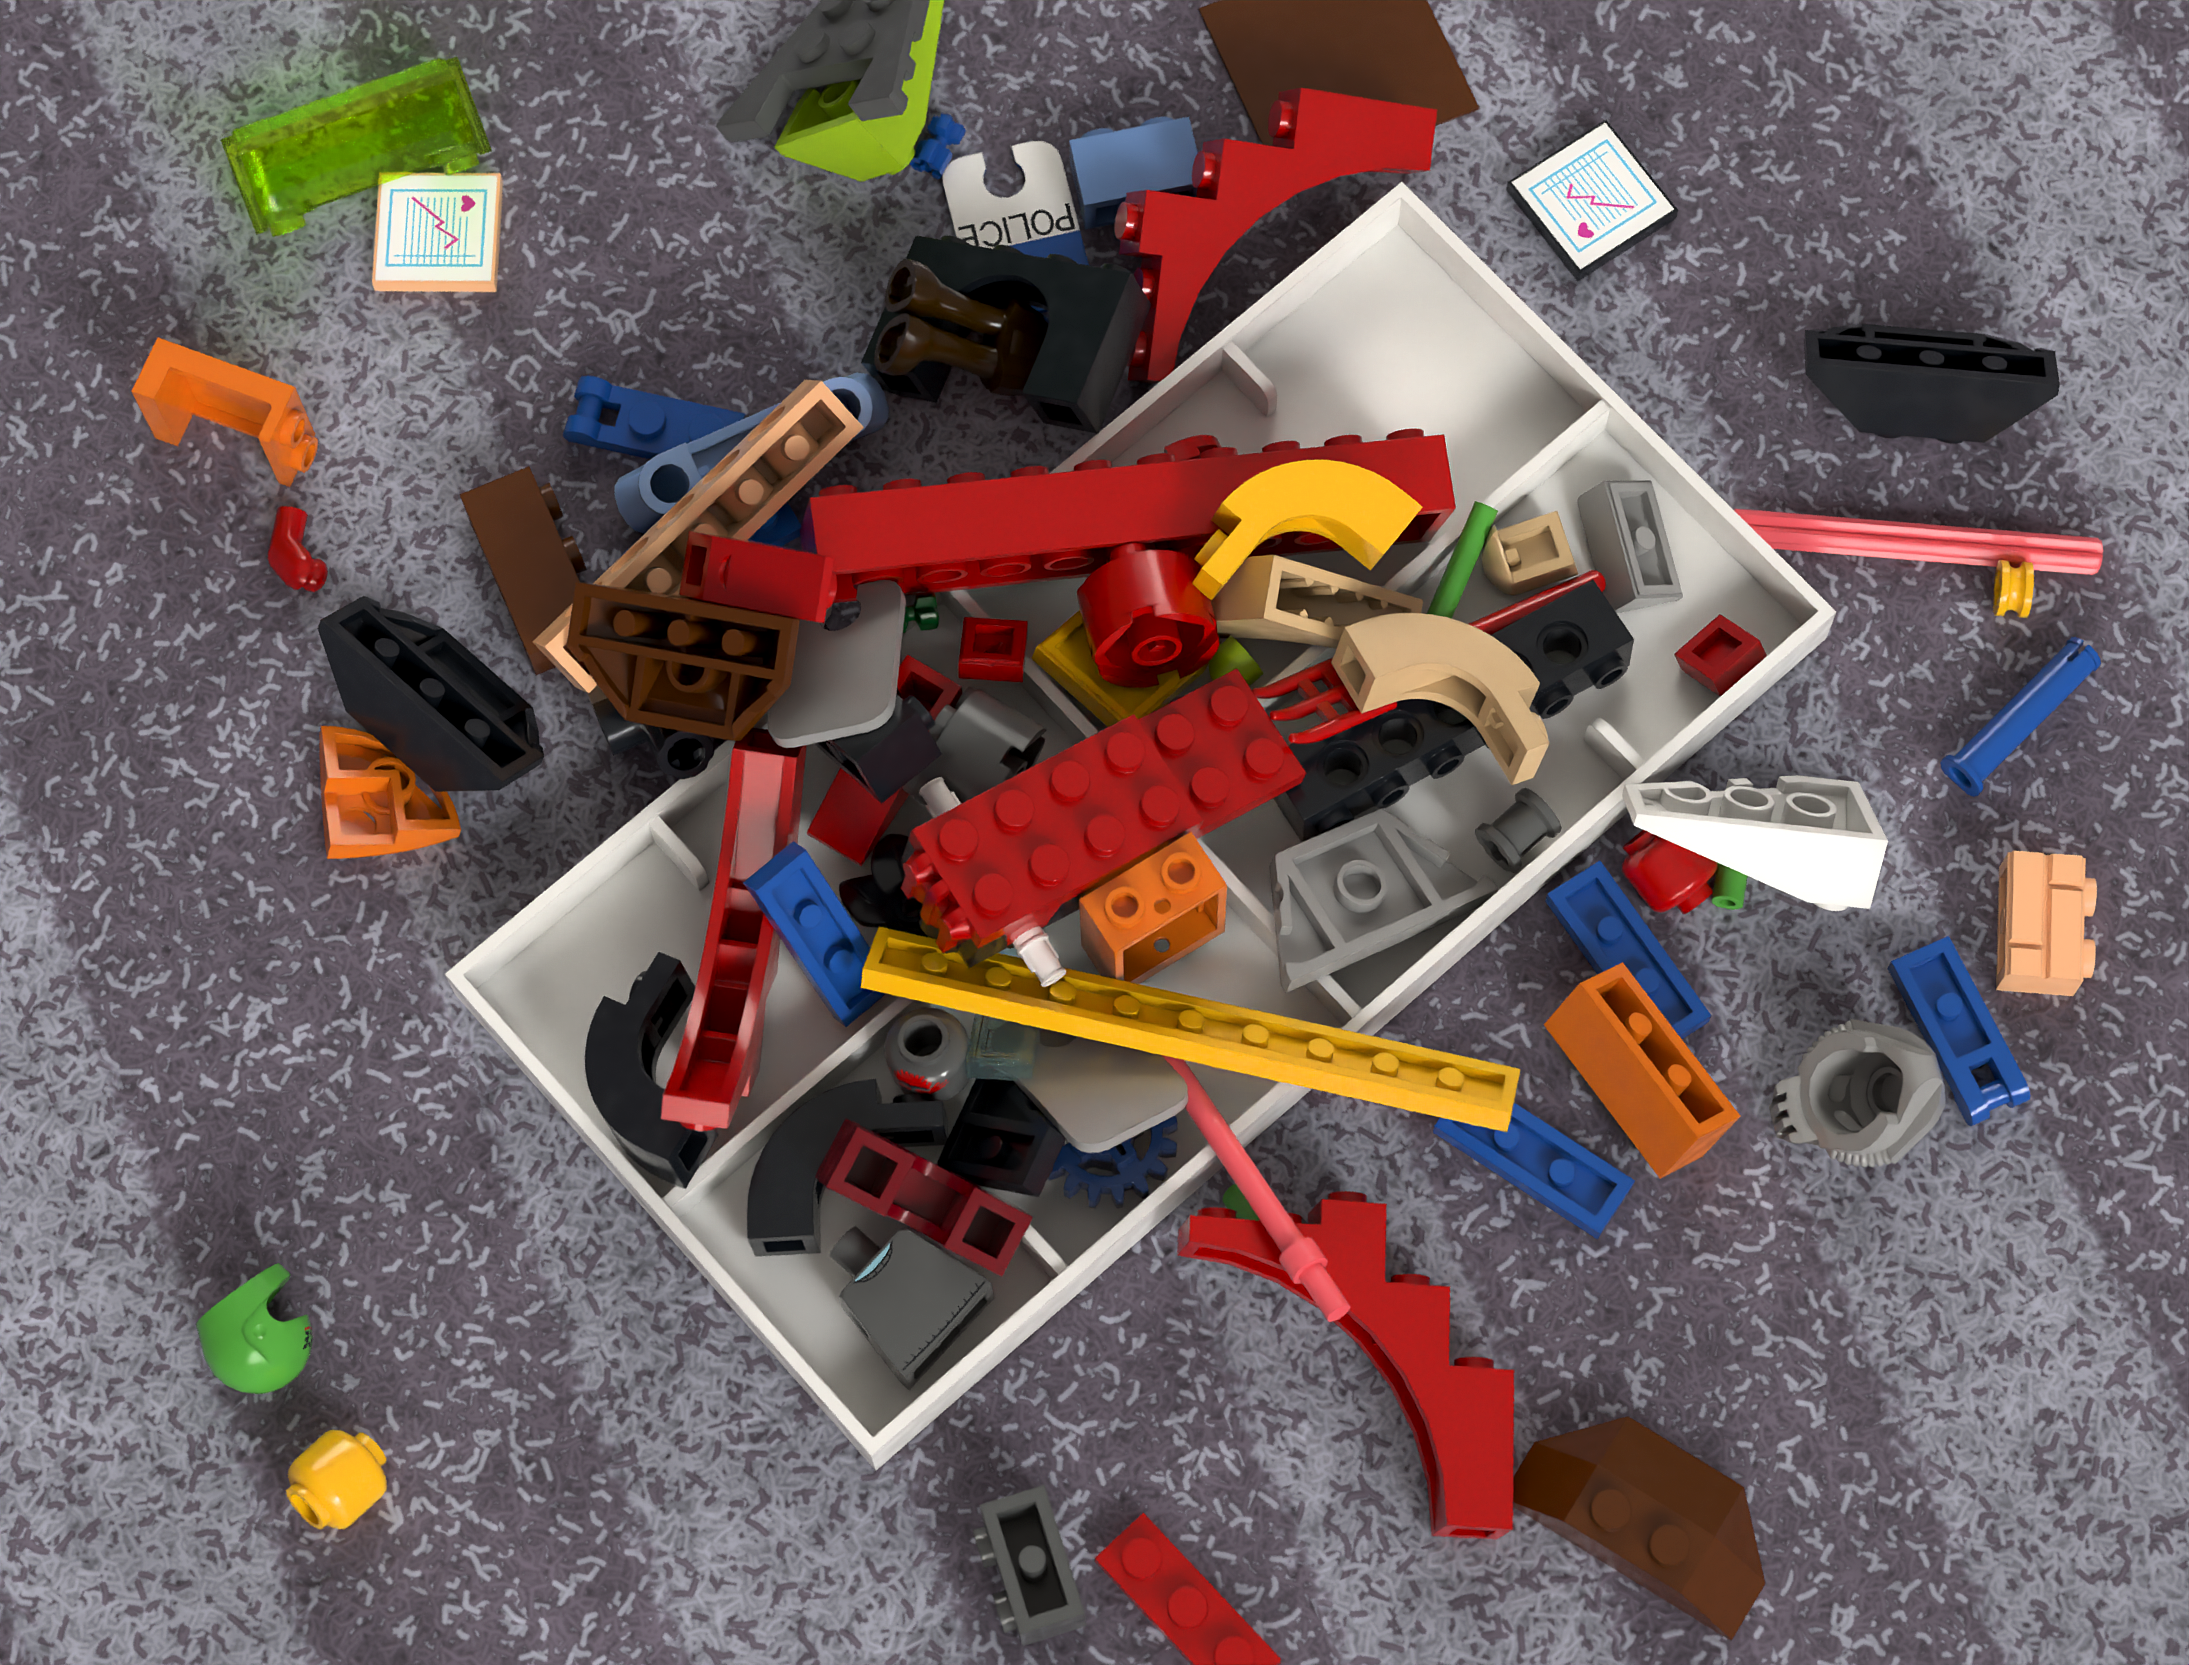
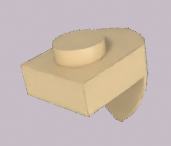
M1558 511L1497 530L1494 525L1491 527L1483 545L1482 567L1485 576L1500 591L1509 595H1518L1578 575Z

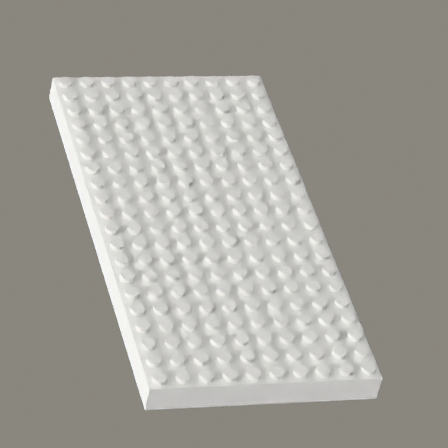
M1403 182L1393 188L1049 473L1074 471L1073 467L1075 465L1090 460H1109L1112 462V467L1137 465L1136 461L1139 458L1164 453L1165 446L1196 435H1212L1217 438L1222 447H1234L1237 449L1238 455L1261 453L1264 446L1281 441H1297L1300 443L1301 449L1324 446L1326 440L1342 435H1360L1363 442L1386 440V436L1392 432L1411 428L1424 430V436L1444 434L1456 509L1430 542L1391 545L1371 571L1346 550L1285 556L1283 558L1422 599L1421 613L1426 614L1475 501L1498 510L1492 525H1495L1497 530L1558 511L1578 575L1518 595H1509L1500 591L1485 576L1482 567L1481 550L1452 619L1466 624L1586 572L1595 570L1578 508L1579 496L1603 481H1652L1683 598L1678 601L1617 613L1634 638L1630 665L1626 673L1619 680L1605 688L1596 689L1593 685L1573 696V701L1563 711L1553 717L1542 719L1550 743L1534 778L1511 785L1491 750L1484 745L1464 756L1462 764L1448 775L1438 779H1433L1431 775L1409 786L1408 793L1401 800L1384 808V810L1406 823L1416 836L1430 839L1450 852L1446 861L1476 881H1479L1483 875L1494 881L1498 891L1483 905L1285 993L1280 982L1269 866L1276 853L1302 842L1274 799L1263 803L1197 839L1227 884L1225 932L1140 984L1370 1036L1378 1032L1627 814L1628 809L1622 797L1625 784L1660 783L1667 779L1827 638L1836 615V611ZM1088 577L936 592L934 594L936 595L939 614V626L937 629L921 631L916 621H909L906 633L902 635L900 664L908 654L961 685L963 693L969 686L976 690L981 689L1046 727L1047 731L1041 735L1045 738V743L1035 765L1108 728L1031 659L1036 647L1080 610L1076 591ZM916 595L905 596L906 605H913ZM1719 614L1759 639L1767 654L1760 663L1721 697L1686 674L1680 668L1674 656V653ZM964 617L1028 621L1023 682L959 678V655ZM1219 638V645L1227 638ZM1234 638L1252 656L1264 673L1250 686L1251 690L1270 685L1330 659L1336 651L1335 648L1303 643ZM1555 650L1546 654L1551 661L1559 664H1567L1575 660L1573 655L1562 650ZM1209 664L1205 672L1171 702L1211 682ZM1322 680L1313 683L1320 693L1329 689ZM1297 690L1277 698H1257L1268 716L1271 711L1284 709L1304 700ZM1340 702L1332 705L1339 715L1348 712ZM1453 709L1444 710L1437 714L1440 720L1449 724L1461 723L1467 719L1463 714ZM769 710L753 726L754 728L768 729ZM1316 713L1292 721L1272 720L1288 745L1292 744L1288 740L1291 733L1305 731L1323 723ZM1400 739L1389 740L1382 745L1386 751L1393 754H1403L1413 748L1408 742ZM727 740L714 751L713 757L703 772L695 777L679 779L447 971L445 976L455 996L868 1463L877 1470L1223 1167V1164L1184 1108L1175 1115L1178 1122L1177 1131L1163 1136L1177 1143L1176 1157H1160L1159 1159L1168 1168L1167 1178L1163 1182L1148 1176L1146 1181L1149 1188V1196L1145 1199L1136 1195L1132 1189L1125 1191L1123 1208H1116L1111 1194H1102L1097 1207L1090 1208L1088 1191L1080 1189L1070 1199L1064 1196L1063 1190L1066 1181L1064 1175L1053 1180L1047 1179L1039 1197L982 1187L1017 1205L1033 1217L1002 1277L946 1249L935 1240L887 1215L884 1217L827 1187L824 1190L820 1206L821 1253L755 1257L747 1239V1203L750 1182L763 1148L783 1121L796 1109L825 1091L861 1080L876 1079L882 1096V1104L893 1103L894 1097L904 1093L894 1082L887 1065L884 1053L887 1033L895 1021L908 1011L922 1007L941 1008L959 1020L967 1032L975 1058L972 1077L965 1088L951 1099L943 1101L948 1118V1134L950 1135L978 1075L975 1072V1064L985 1015L886 994L848 1027H845L832 1016L780 938L777 975L766 998L760 1071L749 1097L741 1096L728 1129L715 1128L719 1135L686 1189L669 1183L638 1165L619 1144L592 1099L585 1072L586 1040L590 1024L602 998L606 996L626 1005L633 982L641 972L647 971L658 952L679 959L696 987L721 850L732 748L736 742ZM813 743L806 747L797 844L806 849L843 905L839 895V884L848 879L871 875L870 863L874 849L862 867L807 835V830L840 769V766ZM1346 769L1334 770L1327 775V778L1336 784H1349L1358 778L1353 772ZM1522 788H1528L1548 804L1560 821L1562 829L1554 838L1545 836L1521 858V867L1512 873L1501 868L1486 853L1477 840L1475 829L1482 823L1491 825L1516 803L1515 794ZM909 795L879 841L892 833L903 834L909 837L912 829L933 818L924 805L915 801L913 796ZM1373 806L1355 816L1354 820L1379 809ZM920 909L909 912L907 916H918ZM1080 910L1043 929L1044 933L1049 936L1048 940L1058 954V961L1062 967L1100 975L1081 946ZM850 916L871 948L878 928L862 926ZM1158 940L1155 942L1154 947L1159 952H1165L1169 949L1170 945L1166 940ZM1006 948L998 952L1019 957L1015 948ZM691 1003L665 1043L658 1058L656 1084L664 1089L667 1086L677 1058ZM986 1016L976 1067L977 1072L980 1071L984 1061L988 1035L997 1034L1000 1030L1015 1022L1007 1020L1006 1023L993 1022L994 1017ZM1038 1027L1035 1033L1036 1041L1048 1047L1067 1045L1077 1037ZM990 1036V1039H989V1042H990V1043L988 1044V1047H989V1048L987 1049L986 1057H988V1058L991 1057V1058H993V1059L995 1060V1058L992 1057V1056H993V1052H992L993 1050H992V1044H991V1043H992L993 1037ZM1185 1060L1243 1148L1249 1145L1311 1090V1088ZM1150 1128L1145 1130L1144 1134L1134 1141L1133 1147L1140 1161L1145 1156L1151 1142ZM1065 1139V1142H1064L1063 1145L1068 1144L1069 1141H1068L1067 1139ZM945 1145L904 1148L936 1164ZM1116 1145L1115 1147L1120 1153L1118 1145ZM1093 1167L1087 1170L1089 1173L1100 1176L1114 1175L1112 1171ZM855 1226L880 1248L901 1228L908 1229L984 1276L993 1285L994 1299L910 1390L901 1384L842 1308L839 1295L853 1277L830 1257V1252L841 1237Z

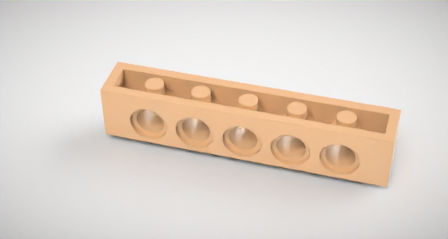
M804 380L593 584L682 596L679 595L689 531L748 540L864 427L822 381ZM571 604L533 643L576 688L590 693L597 684L584 662L578 661L567 647L572 611Z

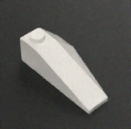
M1796 775L1779 776L1776 788L1760 789L1752 788L1753 783L1747 778L1728 779L1726 789L1722 791H1709L1703 785L1693 781L1624 785L1622 797L1632 822L1636 827L1801 900L1814 903L1820 908L1842 911L1847 909V907L1866 909L1871 907L1888 839L1859 782Z

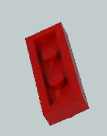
M1144 1513L1094 1558L1098 1566L1191 1665H1279L1282 1662V1659Z

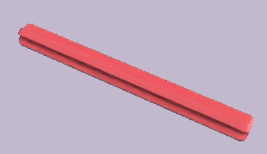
M1734 509L1773 549L1996 567L1999 560L2009 561L2010 566L2013 568L2020 567L2022 562H2032L2034 570L2089 575L2098 573L2103 559L2102 541L2094 537Z

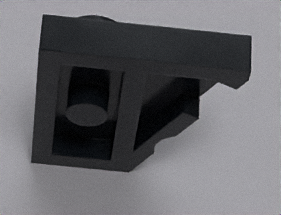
M986 1057L985 1059L986 1061H995L993 1058L988 1059ZM983 1062L979 1073L1007 1075L995 1062ZM978 1074L936 1164L978 1186L1039 1197L1066 1138L1009 1076Z

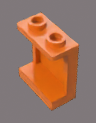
M157 337L131 390L156 439L178 446L192 416L196 415L258 438L279 484L290 487L298 471L303 473L308 471L316 456L318 439L314 437L315 432L294 386Z

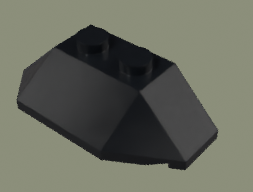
M1872 324L1837 326L1826 331L1819 329L1805 330V374L1859 432L1874 433L1883 438H1898L1901 436L1935 438L1950 444L1964 441L1985 443L2058 396L2060 386L2056 353L2052 350L2044 348L2032 350L2020 342L1987 334Z
M366 596L360 597L320 620L317 629L346 712L435 792L500 790L541 765L544 752L539 744V731L533 707L444 628L405 612L381 608L380 602Z

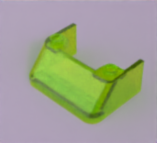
M451 53L222 133L220 138L256 235L268 231L269 227L272 237L280 236L306 226L303 214L314 210L316 207L426 168L442 165L445 175H451L479 165L480 161L477 153L483 155L492 151L458 56Z

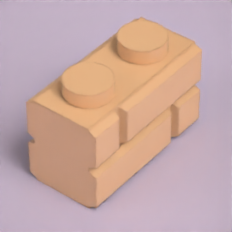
M2027 851L2008 852L1999 867L1996 990L2074 996L2083 983V978L2092 977L2096 948L2094 940L2084 939V916L2092 917L2094 914L2097 884L2095 878H2085L2086 858H2083V856L2066 854L2044 855V853Z

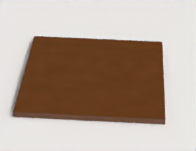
M1219 0L1198 8L1263 145L1273 146L1274 137H1271L1268 132V118L1273 103L1278 100L1279 92L1296 88H1308L1436 109V126L1480 109L1427 0Z

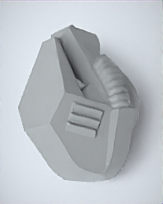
M1851 1019L1845 1025L1840 1024L1838 1028L1832 1027L1830 1031H1825L1824 1036H1819L1817 1038L1818 1041H1814L1812 1047L1807 1048V1053L1802 1055V1062L1797 1067L1799 1076L1781 1080L1775 1085L1769 1110L1776 1136L1794 1144L1808 1143L1817 1145L1819 1148L1825 1149L1831 1159L1837 1158L1838 1162H1845L1847 1165L1853 1164L1855 1167L1859 1165L1863 1168L1867 1167V1165L1875 1167L1876 1164L1877 1166H1882L1884 1163L1886 1165L1891 1163L1895 1165L1934 1127L1946 1106L1945 1087L1936 1054L1928 1043L1905 1029Z

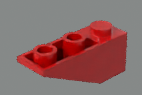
M689 531L679 595L824 623L826 610L833 604L837 591V577L833 571L835 558L761 542Z
M908 654L899 666L897 688L900 691V697L904 700L909 695H913L927 709L934 721L945 705L948 704L954 708L963 694L961 685ZM840 767L807 830V835L862 867L909 794L904 792L903 787H901L881 804Z

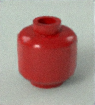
M1641 830L1623 846L1628 856L1622 863L1621 871L1653 911L1666 912L1677 906L1684 915L1700 905L1713 893L1712 888L1707 882L1715 874L1718 862L1645 830Z

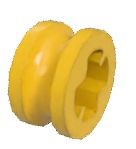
M1998 561L1994 576L1993 613L1995 616H2004L2006 611L2014 610L2017 613V617L2028 618L2034 588V567L2032 562H2022L2020 567L2013 568L2010 566L2009 561Z

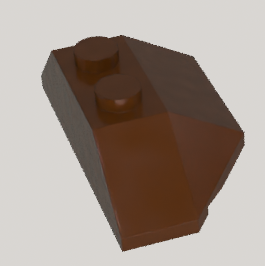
M576 582L567 647L578 661L584 662L596 684L625 721L731 741H741L791 685L800 620L695 598Z
M1629 1416L1534 1442L1513 1476L1514 1508L1730 1641L1733 1640L1765 1585L1744 1486Z

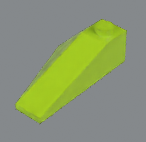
M930 0L922 38L916 42L912 40L909 55L916 63L913 78L903 81L902 91L908 97L907 107L903 115L861 121L848 105L861 79L830 84L821 95L815 88H808L795 105L774 148L782 156L860 182L887 173L894 175L902 171L915 155L913 147L926 121L944 0Z

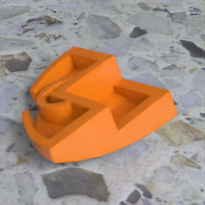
M321 726L319 732L320 781L327 859L393 854L439 844L459 837L461 827L458 814L447 791L435 792L430 787L442 809H440L415 785V773L399 758H396L371 733L338 726ZM364 812L369 813L374 818V821Z

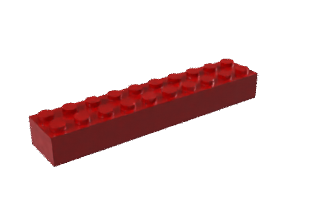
M1411 428L1392 432L1386 436V440L1363 442L1360 435H1342L1326 440L1324 446L1301 449L1300 443L1297 441H1281L1264 446L1261 453L1238 455V451L1234 447H1220L1200 453V459L1175 461L1173 454L1159 453L1141 457L1136 461L1137 465L1112 467V462L1109 460H1090L1075 465L1073 467L1074 471L1049 474V469L1045 466H1029L1012 471L1010 478L986 480L983 473L968 472L949 477L946 480L947 484L922 486L921 481L918 479H899L884 484L883 490L858 493L857 487L853 485L831 486L818 492L819 497L809 498L800 529L802 551L835 558L833 571L837 577V591L833 603L857 601L858 585L877 580L896 582L904 595L907 596L930 591L936 593L1089 577L1098 568L1110 562V554L1115 548L1128 543H1141L1147 547V550H1171L1197 555L1218 529L1229 536L1211 519L1222 502L1234 490L1263 471L1295 461L1331 460L1356 465L1384 477L1422 506L1421 510L1392 545L1430 542L1456 509L1444 434L1424 436V430ZM1292 531L1267 539L1257 546L1248 557L1265 555L1285 557L1343 551L1344 549L1322 535L1304 531Z

